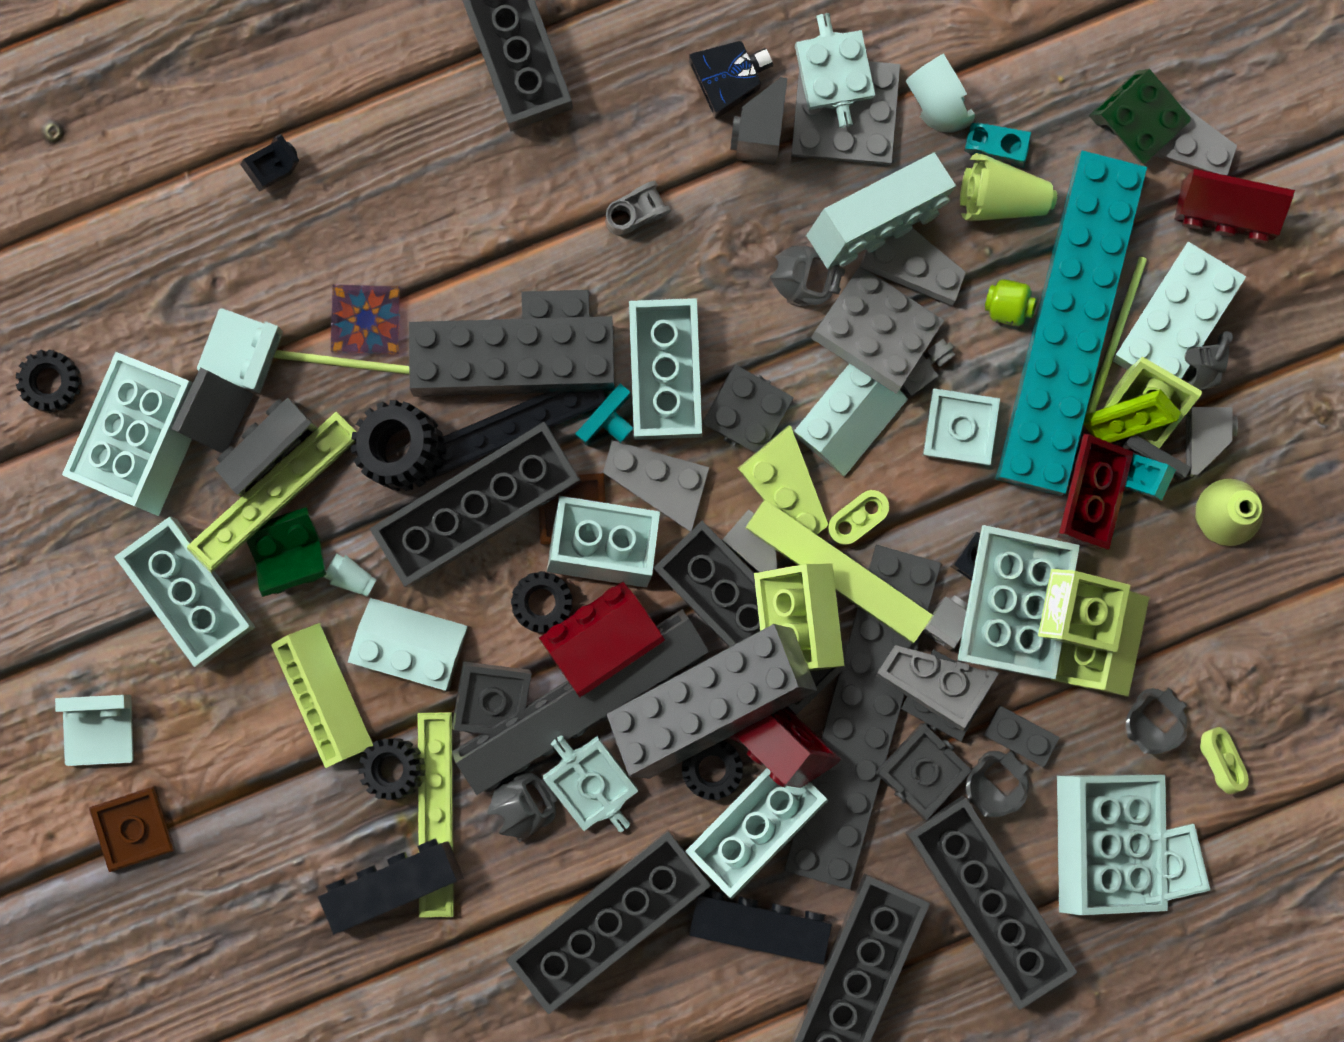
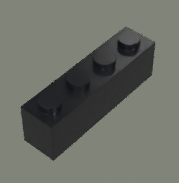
M436 838L417 846L419 853L408 857L406 852L400 853L387 859L389 866L377 871L376 866L373 865L357 872L358 879L347 884L343 878L325 886L327 893L318 896V899L333 935L464 879L449 841L438 844Z
M706 889L705 894L697 896L689 936L824 965L832 926L830 921L825 920L826 914L809 910L805 911V916L791 913L792 907L772 903L771 909L758 906L759 900L739 896L737 902L725 899L726 893L712 889Z

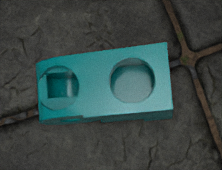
M971 123L964 151L972 155L976 153L984 154L1001 162L1010 163L1011 166L1024 168L1031 142V132L983 123Z

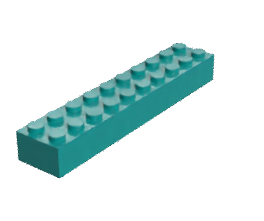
M1083 150L1076 157L995 480L1057 496L1066 494L1147 171L1146 166Z

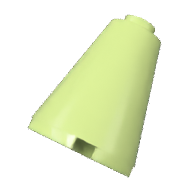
M976 153L970 158L975 163L973 168L965 169L960 192V205L966 206L967 214L961 213L962 218L965 220L982 221L1045 216L1049 210L1055 208L1057 191L1053 190L1051 182L984 154Z
M1222 479L1209 485L1200 494L1196 503L1195 518L1204 535L1209 540L1219 545L1235 546L1247 542L1258 532L1263 521V505L1257 492L1247 483L1237 479Z

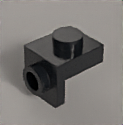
M279 134L274 137L270 145L244 158L240 165L260 192L291 175L299 159L294 146L290 142H286L284 137Z

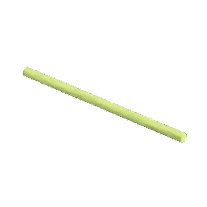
M1139 257L1086 414L1096 411L1147 261L1144 257Z
M276 350L274 358L410 375L409 366L281 350Z

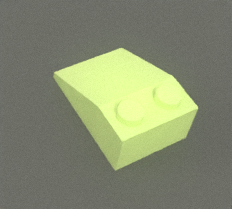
M1141 357L1119 380L1104 408L1161 389L1181 412L1178 421L1136 434L1160 448L1199 399L1203 391L1148 359Z

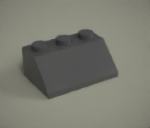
M780 77L742 107L741 117L734 116L730 150L737 151L736 160L776 164L788 78Z
M288 397L284 401L279 399L274 402L266 411L268 417L260 425L254 423L247 428L241 436L244 440L235 449L232 446L227 448L217 459L219 464L214 469L240 497L248 492L318 428Z

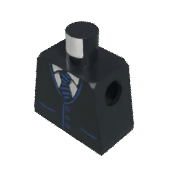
M742 41L694 52L689 55L690 66L715 119L758 92L761 82L757 73L773 67V62L766 48L748 55Z

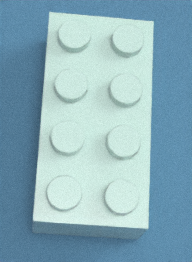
M934 152L824 208L806 236L827 269L838 263L840 267H844L858 257L857 254L866 249L868 253L873 252L885 243L884 239L892 235L897 239L908 233L913 228L911 225L919 221L922 224H926L935 219L940 214L938 209L950 201L948 196L956 185Z
M1187 242L1116 353L1113 362L1128 370L1141 357H1144L1182 379L1190 366L1184 359L1186 351L1203 346L1246 276L1192 243Z
M697 298L629 301L634 440L702 437Z
M168 517L117 554L115 559L194 667H202L256 627L215 571L210 573L187 550V546L193 540L176 518Z

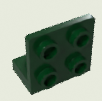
M1150 69L1136 71L1089 115L1097 126L1108 125L1141 164L1151 159L1191 121V117Z
M307 507L270 519L246 541L255 561L258 586L262 597L282 593L288 588L303 583H312L326 575L321 540Z

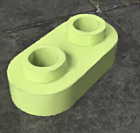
M876 490L865 491L837 512L828 524V533L831 539L840 545H849L886 518L889 512V502L886 496ZM867 502L876 503L878 509L875 514L867 513L865 510ZM842 522H847L851 526V531L847 535L839 532L838 527Z
M1221 727L1204 732L1201 737L1200 749L1214 773L1218 787L1227 794H1235L1245 790L1249 781L1248 774L1228 732Z

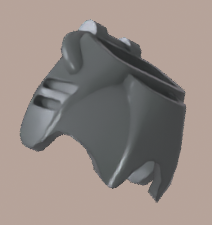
M805 245L792 246L775 256L778 261V268L770 276V279L779 293L787 299V303L796 306L819 305L826 302L832 294H840L841 288L839 285L841 277L845 274V269L840 268L839 263L828 269L822 292L819 293L806 288L812 259L821 260L813 247Z
M1225 331L1223 334L1218 335L1216 345L1197 347L1186 351L1184 359L1190 365L1185 372L1188 380L1187 383L1201 391L1220 385L1222 374L1227 368L1229 343L1233 340L1232 333Z
M1169 687L1165 691L1155 688L1144 690L1137 697V701L1132 705L1127 715V738L1134 741L1144 754H1158L1175 749L1187 737V717L1183 710L1187 704L1184 701L1180 702L1172 694L1173 691ZM1153 699H1158L1177 718L1175 724L1167 732H1162L1143 714V709Z
M1011 750L1007 754L1000 751L985 753L972 769L967 779V800L975 804L984 817H1000L1016 812L1027 800L1029 781L1025 772L1029 767L1025 763L1022 765L1014 757L1015 754ZM999 761L1019 781L1018 785L1008 795H1004L984 775L985 771L994 762Z
M522 772L516 775L514 779L504 782L490 791V794L493 796L488 808V815H501L504 818V824L499 834L516 837L519 843L542 827L551 824L555 818V801L559 799L544 779H540L533 773ZM526 785H534L541 794L546 805L543 813H540L525 787Z

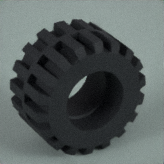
M390 400L389 405L384 402L376 404V411L369 408L364 412L367 418L364 421L359 418L356 423L360 427L359 431L353 432L351 439L356 441V445L351 446L352 454L358 456L354 459L356 466L362 469L361 472L366 477L392 490L399 491L401 488L409 491L413 490V484L418 487L426 484L424 478L427 476L432 479L436 474L433 471L434 466L440 467L443 461L438 458L439 453H444L445 446L439 442L444 439L442 432L436 429L439 425L428 414L404 401L401 403L397 400ZM408 429L411 443L407 453L400 460L388 463L385 454L388 440L396 432Z

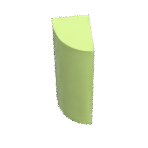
M320 623L289 634L271 644L325 768L362 753L367 747L373 746Z

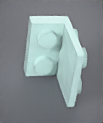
M221 308L218 310L197 370L199 371L201 367L237 386L260 394L283 330L268 322L261 323Z
M131 695L55 698V711L63 712L66 766L132 763L134 761Z

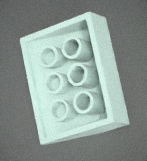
M115 352L62 475L159 516L192 441L191 438L171 428L193 382Z
M982 525L957 660L1039 678L1056 679L1062 642L1039 637L1038 633L1051 569L1075 571L1080 545Z
M1165 775L1057 776L1059 913L1099 915L1168 911L1167 899L1164 900V894H1167V878H1164V874L1167 875V855L1164 856V852H1167L1166 838H1164V833H1166ZM1157 832L1160 834L1159 840L1149 842L1148 836H1152L1153 833ZM1132 838L1141 840V844H1137L1138 851L1133 852L1130 848V840ZM1159 856L1161 875L1156 870V859ZM1133 857H1140L1142 865L1134 864ZM1136 869L1139 870L1142 875V879L1140 882L1138 881ZM1148 888L1149 896L1161 895V901L1155 904H1144L1141 891Z

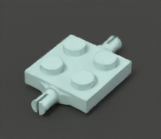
M825 13L824 16L820 14L816 16L820 35L814 39L795 43L808 110L823 107L836 109L839 128L849 127L853 125L849 106L857 101L872 99L875 96L862 30L848 33L833 32L830 13Z
M562 735L557 737L558 742L554 739L551 745L562 759L557 766L543 775V779L582 830L585 831L597 821L607 818L614 824L618 832L624 831L623 826L627 829L630 826V822L619 809L627 799L638 792V788L600 738L596 736L586 745L575 750L570 747Z

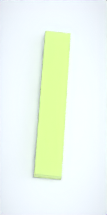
M335 412L187 546V550L212 573L356 442L351 439L352 433L356 431Z
M763 500L745 527L746 530L797 565L833 563L836 591L911 643H915L933 616L767 500Z
M452 712L418 713V749L421 752L418 754V757L424 758L425 764L421 765V770H425V776H420L419 780L423 782L418 787L419 845L436 838L438 844L449 841L453 850ZM454 883L419 898V917L454 916Z

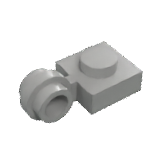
M942 339L927 350L931 355L927 360L923 355L920 357L902 385L910 397L938 377L931 367L933 363L936 362L940 367L955 356V353L952 351L954 346L951 342L947 344Z

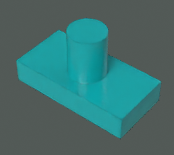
M620 383L575 433L577 438L587 446L600 430L604 428L616 440L622 443L634 428L616 412L631 397V392Z
M1133 454L1125 489L1162 500L1176 469L1168 464Z

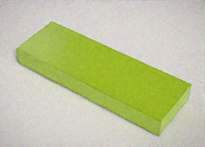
M1160 389L1086 414L1083 425L1094 437L1112 443L1176 422L1181 412Z

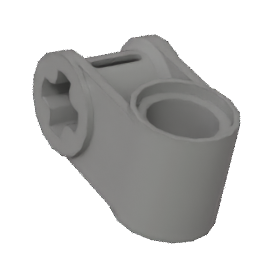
M655 180L650 181L608 206L605 223L611 233L619 236L626 235L643 225L659 220L671 212L670 207L664 205L656 190L657 182ZM620 210L626 212L630 220L624 225H617L612 221L611 216L614 212Z

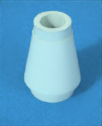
M337 553L324 578L330 581V585L362 594L366 597L376 582L374 577L347 555L342 557Z

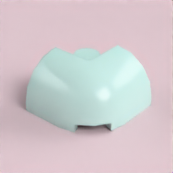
M944 53L922 66L906 80L922 108L920 118L929 127L939 132L954 133L969 127L974 121V112L972 109L967 111L964 105L963 96L967 95Z

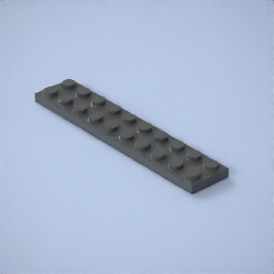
M876 544L868 571L928 611L941 563ZM860 607L857 608L844 654L845 668L839 673L821 740L841 760L837 765L810 782L829 801L795 834L784 868L786 872L849 890L881 780L875 772L886 762L904 698L902 692L876 677V674L895 645L917 651L921 637L920 634L915 643H911Z

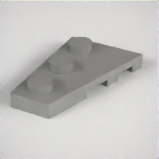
M1179 103L1191 117V121L1154 156L1192 169L1228 175L1237 145Z
M913 228L897 239L894 235L884 239L885 243L873 252L868 253L867 250L865 251L860 268L949 305H953L956 301L966 272Z
M612 440L603 473L689 532L692 531L709 467Z
M895 645L876 674V677L963 731L1000 672L970 667L969 664L939 659L935 655Z

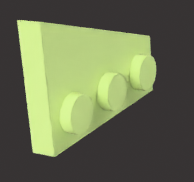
M789 425L737 469L763 500H767L817 535L828 526V522L792 427Z

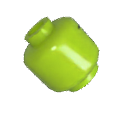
M1001 279L996 285L990 286L986 298L985 311H989L990 318L995 322L1020 326L1024 323L1026 317H1033L1037 298L1031 297L1032 291L1029 285Z

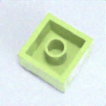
M1051 569L1038 636L1093 650L1117 652L1131 585L1078 571Z

